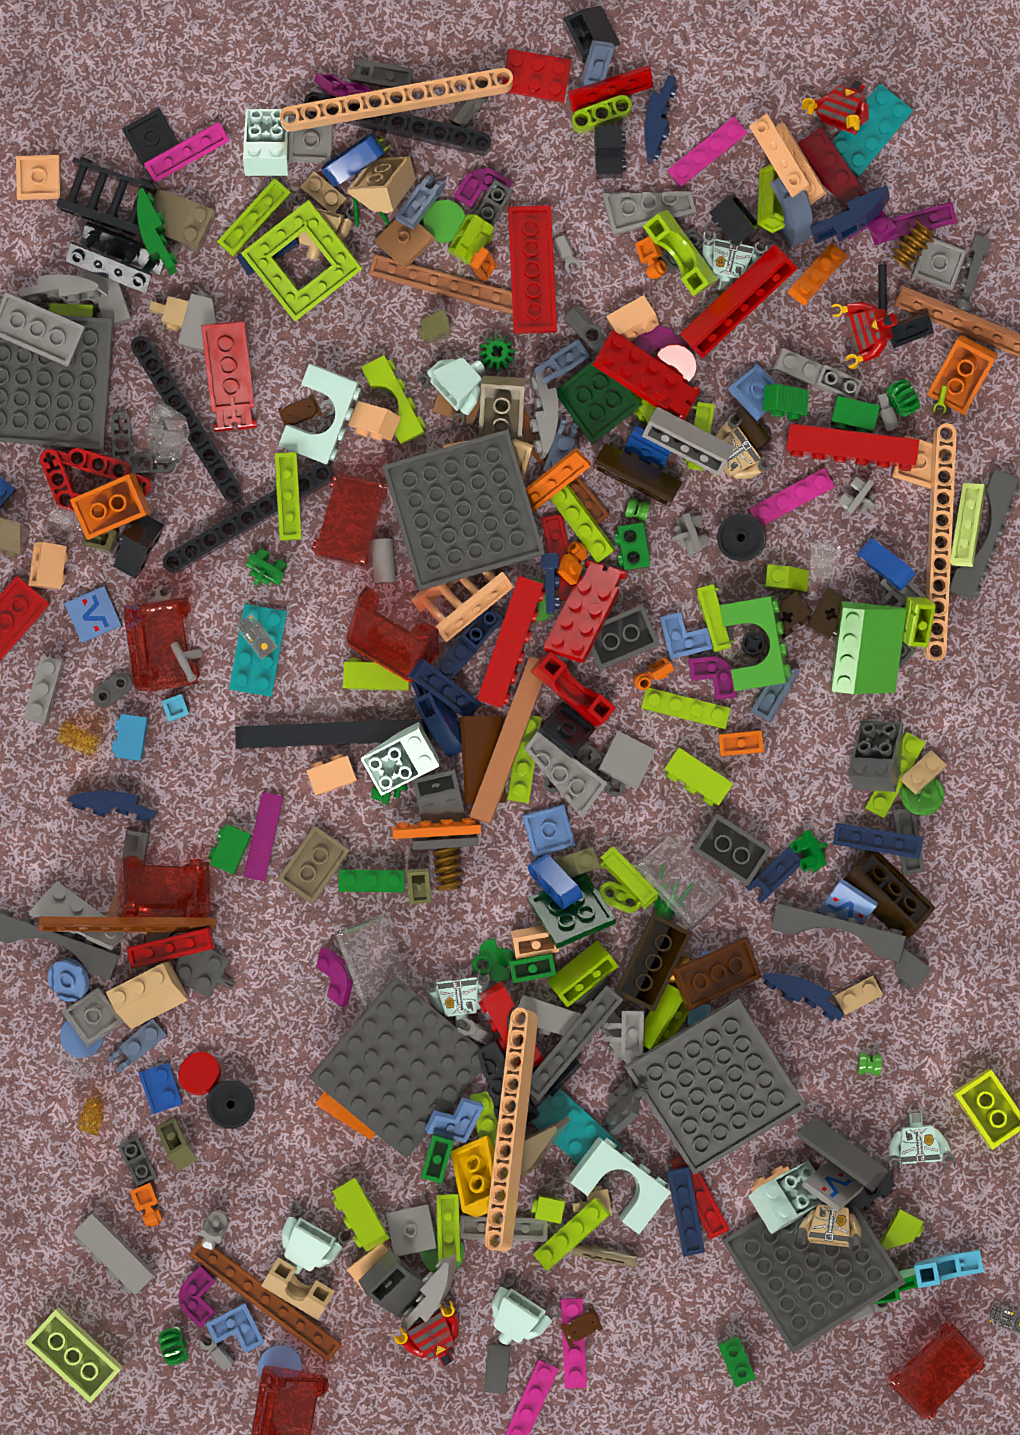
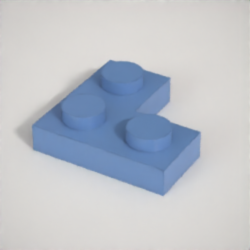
M681 612L659 618L670 660L713 649L707 628L686 633Z
M462 1097L454 1115L434 1110L425 1127L426 1132L466 1143L484 1106L482 1102Z
M245 1303L205 1323L214 1344L235 1334L244 1353L264 1344Z

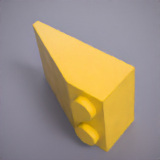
M487 1135L451 1151L462 1212L476 1218L487 1214L495 1150ZM505 1192L502 1195V1200L505 1199Z

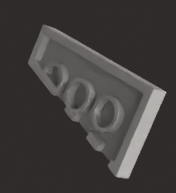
M691 191L602 193L613 236L641 229L655 215L665 210H668L674 219L696 214Z
M538 731L524 748L582 818L605 788L607 782L576 759H571Z
M58 881L29 911V915L35 918L37 916L106 917ZM70 932L72 934H80L86 937V940L113 950L126 934V932Z

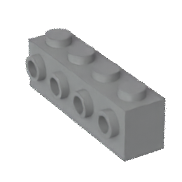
M659 407L656 408L642 437L718 476L722 473L734 449V446Z
M95 1212L73 1232L76 1235L74 1238L76 1242L82 1247L86 1245L91 1251V1257L98 1263L101 1261L107 1267L105 1269L106 1272L114 1279L117 1277L122 1282L121 1287L128 1294L133 1293L136 1295L156 1275Z

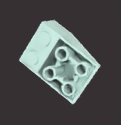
M246 109L243 151L245 176H288L289 131H286L281 125L280 113L282 109ZM287 116V117L285 118V121L288 122V123H289V116Z
M419 722L398 732L360 758L381 796L439 767V757Z
M809 1160L763 1184L748 1196L771 1234L815 1209L818 1204L824 1203L802 1187L804 1181L816 1172Z

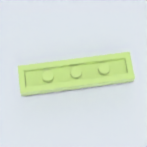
M963 483L950 558L952 566L973 567L986 490L984 484Z

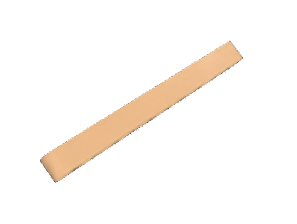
M499 68L293 105L281 110L280 121L286 131H298L498 95L511 90L513 75L509 69ZM501 77H505L509 80V82L506 84H500L497 80ZM484 81L488 85L484 88H479L476 83ZM457 85H464L466 90L458 92L455 90V87ZM436 89H443L445 93L437 96L434 94V91ZM417 92L424 95L419 100L414 99L412 96ZM399 96L402 98V101L400 103H393L391 99ZM378 100L381 102V105L372 107L370 102ZM352 104H357L360 106V108L357 111H351L348 109L349 106ZM330 108L339 110L335 115L327 113ZM308 112H315L317 116L309 119L306 117V114ZM289 115H292L296 119L295 121L288 123L285 121V118Z
M949 423L936 427L933 433L926 598L933 603L936 601L941 604L940 613H935L933 624H938L941 630L938 635H934L931 632L928 647H923L924 656L931 661L944 658L947 650L957 435L955 427ZM942 428L949 431L950 435L947 440L943 439L940 435ZM941 450H945L948 453L947 461L940 459L939 452ZM941 471L947 474L948 479L946 483H942L938 479V474ZM939 493L946 496L947 500L944 505L937 501ZM938 515H942L945 518L946 522L943 527L936 523ZM938 536L944 539L945 544L943 548H938L935 544V539ZM937 558L943 561L944 565L941 570H937L934 566V561ZM935 580H939L942 583L943 587L940 592L935 591L933 588ZM933 645L939 648L940 652L937 657H933L930 653V648Z
M516 1008L510 1016L485 1231L486 1247L499 1252H507L513 1243L538 1025L536 1013L524 1008ZM526 1015V1020L522 1023V1019ZM523 1037V1043L520 1045V1040ZM519 1059H521V1064H520V1066L518 1067V1066H517V1063H518ZM518 1081V1087L515 1089V1083ZM516 1103V1108L512 1111V1107ZM513 1125V1131L510 1134V1127ZM509 1147H510V1148H511V1152H510V1154H509V1156H508V1155H507V1151H508V1149H509ZM508 1170V1176L505 1178V1172ZM505 1192V1199L502 1200V1195ZM503 1215V1220L500 1223V1216ZM500 1237V1244L497 1245V1239Z

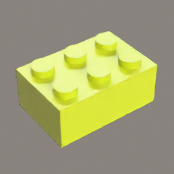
M986 1069L952 1093L988 1148L993 1150L1020 1131V1111L991 1069Z

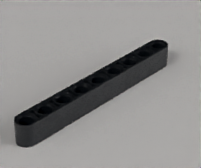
M311 92L306 95L304 103H310L312 100L321 101L338 97ZM352 104L348 109L354 111L358 110L360 106ZM330 109L327 111V113L330 114V115H335V114H337V113H332V112L330 111ZM308 112L313 116H317L315 112ZM401 112L381 115L383 120L380 123L372 122V117L342 122L479 156L487 155L491 150V138L484 132ZM396 120H401L404 123L401 128L392 126ZM417 125H422L425 128L422 133H415L413 131ZM442 130L446 135L443 138H436L434 133ZM463 135L467 140L464 143H457L455 138ZM479 140H484L488 145L482 149L478 148L476 143Z
M144 336L135 337L131 342V349L225 500L231 504L238 503L243 497L240 485L149 340ZM139 343L147 344L144 352L136 351ZM157 361V369L149 370L147 368L148 363ZM162 379L170 381L169 386L165 389L159 387V382ZM174 397L181 398V403L177 407L170 405V401ZM186 415L193 417L189 425L181 423L182 418ZM201 433L204 435L201 443L193 442L195 434ZM207 452H214L215 459L213 461L207 462L204 460ZM217 471H227L226 478L223 480L216 479ZM230 488L238 489V495L235 498L227 496Z
M318 464L298 476L299 483L301 481H308L310 483L308 490H299L300 501L332 481L333 473L328 465ZM322 469L329 472L328 477L324 480L317 478V473ZM277 489L166 554L163 558L164 568L169 573H179L277 515ZM264 503H271L273 505L269 513L261 511ZM245 514H252L254 520L250 524H245L242 521ZM227 525L235 526V532L232 535L224 534V528ZM208 536H215V545L207 546L205 544L206 538ZM190 547L197 548L198 553L195 557L187 556L186 553ZM171 558L179 560V565L174 569L168 567V562Z
M422 719L235 727V749L383 743L417 722L422 726L428 739L429 730Z

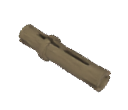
M579 1243L571 1251L572 1256L588 1258L593 1262L598 1260L636 1268L638 1254L598 1247V1244L587 1245Z

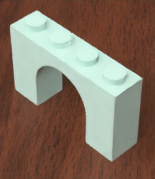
M309 364L301 385L319 391L331 399L335 407L334 422L327 431L319 434L310 433L288 424L284 429L278 446L326 465L330 461H335L338 453L336 445L338 440H343L346 429L343 428L345 421H350L354 411L351 405L353 400H358L361 388H359L360 382L317 365Z
M598 1137L568 1176L567 1180L588 1196L607 1172L622 1169L632 1173L636 1183L635 1194L618 1218L636 1233L640 1234L671 1193L666 1188L668 1183L660 1177L654 1179L650 1176L651 1171L643 1164L639 1166L632 1162L634 1158L626 1151L622 1153L615 1149L617 1145L610 1139L606 1138L603 1140Z

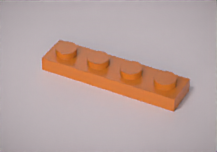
M831 242L787 293L805 306L845 261L848 255Z
M577 448L525 488L532 513L591 466V462Z
M463 818L462 822L443 819L440 820V823H431L429 820H424L410 825L409 822H398L396 826H392L393 839L481 834L480 822L475 821L473 818Z

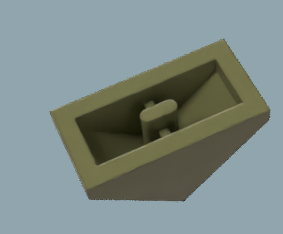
M111 530L89 540L86 539L84 534L81 545L113 555L120 534L115 530Z
M429 868L407 870L410 904L432 903Z

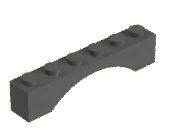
M996 469L992 472L985 490L989 508V525L985 540L979 551L975 554L973 567L962 566L953 572L949 585V594L967 601H972L974 597L977 598L982 588L979 582L981 577H986L989 566L986 564L989 557L993 558L997 546L994 543L996 538H1000L1005 526L1002 525L1004 517L1008 518L1013 506L1009 504L1012 497L1016 498L1019 492L1020 485H1017L1019 478Z
M784 901L783 905L777 903L771 927L772 930L796 935L814 928L829 927L841 929L862 939L879 958L901 963L907 939L906 936H902L903 931L890 928V931L887 932L881 930L882 926L869 923L867 927L859 925L860 920L847 917V921L838 919L839 915L826 912L824 916L817 914L818 909L805 906L804 910L796 908L795 903Z
M5 909L1 910V942L12 943L28 938L53 941L75 954L83 963L88 973L112 980L121 956L116 954L117 949L110 950L105 947L101 949L95 946L96 943L86 940V938L83 939V942L76 940V935L69 932L59 934L51 931H38V926L34 925L35 920L24 916L20 920L13 917V912Z

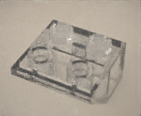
M156 400L154 408L150 410L149 423L144 428L145 438H148L149 452L152 453L154 462L180 463L190 434L186 417L165 403Z

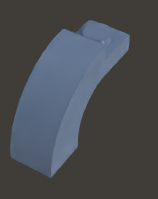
M778 178L770 184L784 212L785 227L780 229L790 249L810 238V227L813 226L812 212L805 191L802 190L796 196L791 197L782 180Z

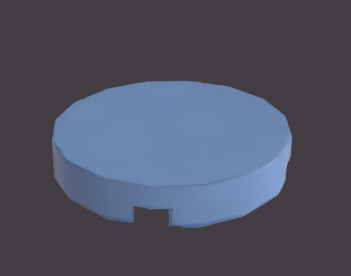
M63 958L55 962L48 972V982L51 990H54L57 993L56 996L64 1001H76L83 997L89 989L88 973L84 966L74 959Z
M68 1020L63 1024L60 1031V1041L63 1049L69 1055L76 1058L95 1055L101 1049L104 1042L103 1037L87 1048Z
M275 1345L268 1348L262 1354L258 1371L261 1379L267 1386L274 1389H286L298 1381L302 1373V1361L299 1354L293 1348L286 1345Z

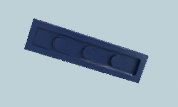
M421 658L408 676L460 716H472L480 705L478 700Z
M836 823L833 844L920 859L924 837Z
M688 1166L666 1170L682 1255L686 1257L704 1253L705 1249L690 1169Z

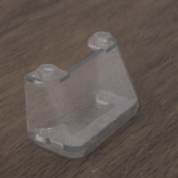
M668 832L632 866L642 876H645L644 879L676 913L675 916L677 918L682 917L681 921L683 923L681 925L684 929L692 931L728 897L726 893L728 889L721 881L717 882L682 844L684 840L678 833L672 834Z
M385 913L335 932L364 1011L394 976L415 992V990L419 989L415 978H410L391 929L395 928L391 915L386 917Z

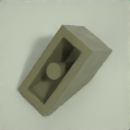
M445 309L420 320L421 327L417 329L420 339H425L426 344L451 338V330Z
M593 847L554 860L569 877L600 868Z
M175 1116L155 1127L167 1156L179 1171L198 1160L193 1147Z

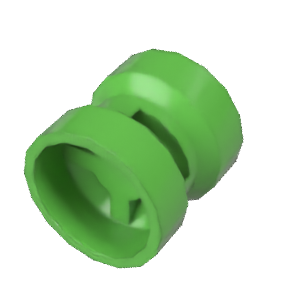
M630 496L624 517L630 519L635 517L645 523L651 502L646 500L643 502L638 501L636 497ZM637 504H639L637 514H634Z
M859 1053L857 1074L865 1075L866 1073H871L872 1075L880 1076L882 1055L873 1054L870 1056L866 1053Z

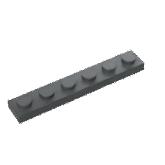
M608 985L605 986L532 1074L530 1094L538 1101L624 1000Z

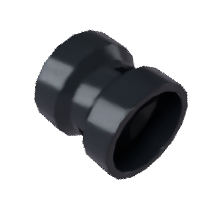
M750 633L742 641V649L749 656L758 655L764 648V639L758 633Z

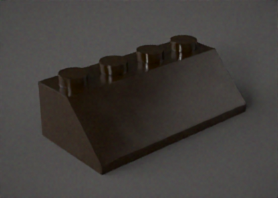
M611 442L609 445L606 443L603 445L594 461L593 469L668 507L671 506L682 485L678 475L672 472L666 474L660 471V466L652 462L646 464L640 461L641 457L637 454L630 452L628 455L622 452V447Z
M869 851L843 878V880L878 902L872 913L889 930L892 928L903 931L902 936H906L907 939L919 930L935 910V907L880 852Z
M652 913L615 992L655 1012L673 974L672 969L676 968L693 932Z

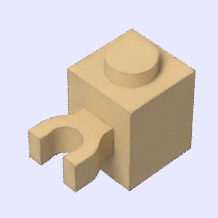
M168 296L166 305L151 301L149 310H151V313L163 315L161 321L163 325H166V329L178 332L179 329H182L189 301Z
M602 1184L596 1185L590 1194L586 1195L587 1201L572 1203L573 1211L577 1213L594 1198L598 1197L612 1215L607 1187L603 1188Z

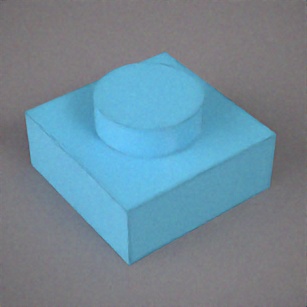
M182 694L161 701L169 722L190 715Z
M703 1004L690 1010L687 1017V1025H692L710 1014L711 1005Z

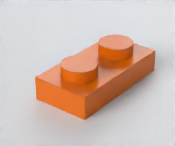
M482 247L479 252L473 255L470 266L477 277L486 283L496 268L497 263L491 253Z
M762 730L718 735L720 757L764 752Z

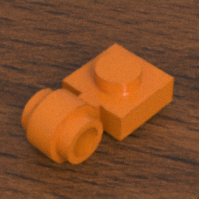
M650 236L635 243L641 264L648 263V267H646L647 276L650 279H658L664 276L667 266L664 261L657 260L658 257L662 256L660 246L655 244Z
M576 541L568 546L567 551L569 553L563 555L558 569V573L570 585L577 584L583 568L579 562L584 561L588 556L587 548L582 543Z
M664 656L648 665L646 671L637 672L633 677V684L639 690H647L652 684L651 679L654 678L655 681L664 679L670 672L674 671V668Z
M148 1183L130 1191L137 1212L145 1209V1214H142L145 1226L154 1227L159 1225L163 1218L159 1208H152L153 1205L159 1203L152 1184Z

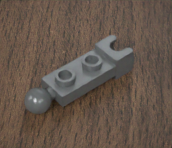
M975 235L972 240L969 253L973 255L967 258L965 269H968L966 277L961 279L959 289L962 290L961 298L955 302V307L963 311L969 312L972 308L970 296L974 289L982 257H986L990 248L991 239Z

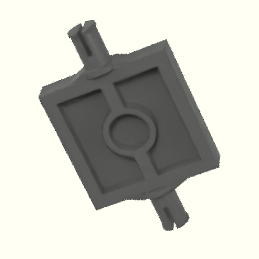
M214 949L175 958L177 963L174 970L179 981L208 998L219 984L224 985L230 990L233 987L232 985L235 984V981L224 976L225 969L231 959Z
M631 1076L621 1083L613 1093H610L607 1100L609 1113L602 1120V1125L609 1127V1133L616 1136L640 1115V1099L648 1092L647 1085L641 1084L638 1088Z

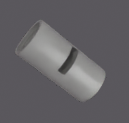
M393 539L371 540L374 584H383V582H388V584L396 583Z

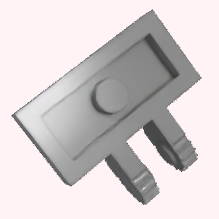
M883 579L879 585L888 593L877 605L884 606L888 599L893 596L898 601L893 607H900L901 605L905 607L907 597L926 598L927 596L911 582L900 591Z
M622 1011L621 1023H604V1028L606 1029L621 1028V1037L606 1036L603 1037V1042H621V1055H643L644 1011Z

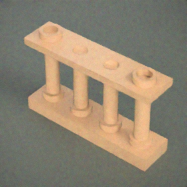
M766 113L749 126L791 197L804 190L809 204L812 205L827 194L785 123L781 122L775 127L771 118Z
M492 571L482 573L489 583L480 590L469 578H464L420 591L411 601L419 612L426 608L439 623L435 626V629L445 642H448L514 588L503 572L498 576ZM458 581L473 595L463 604L450 590ZM442 594L456 609L447 617L432 603Z

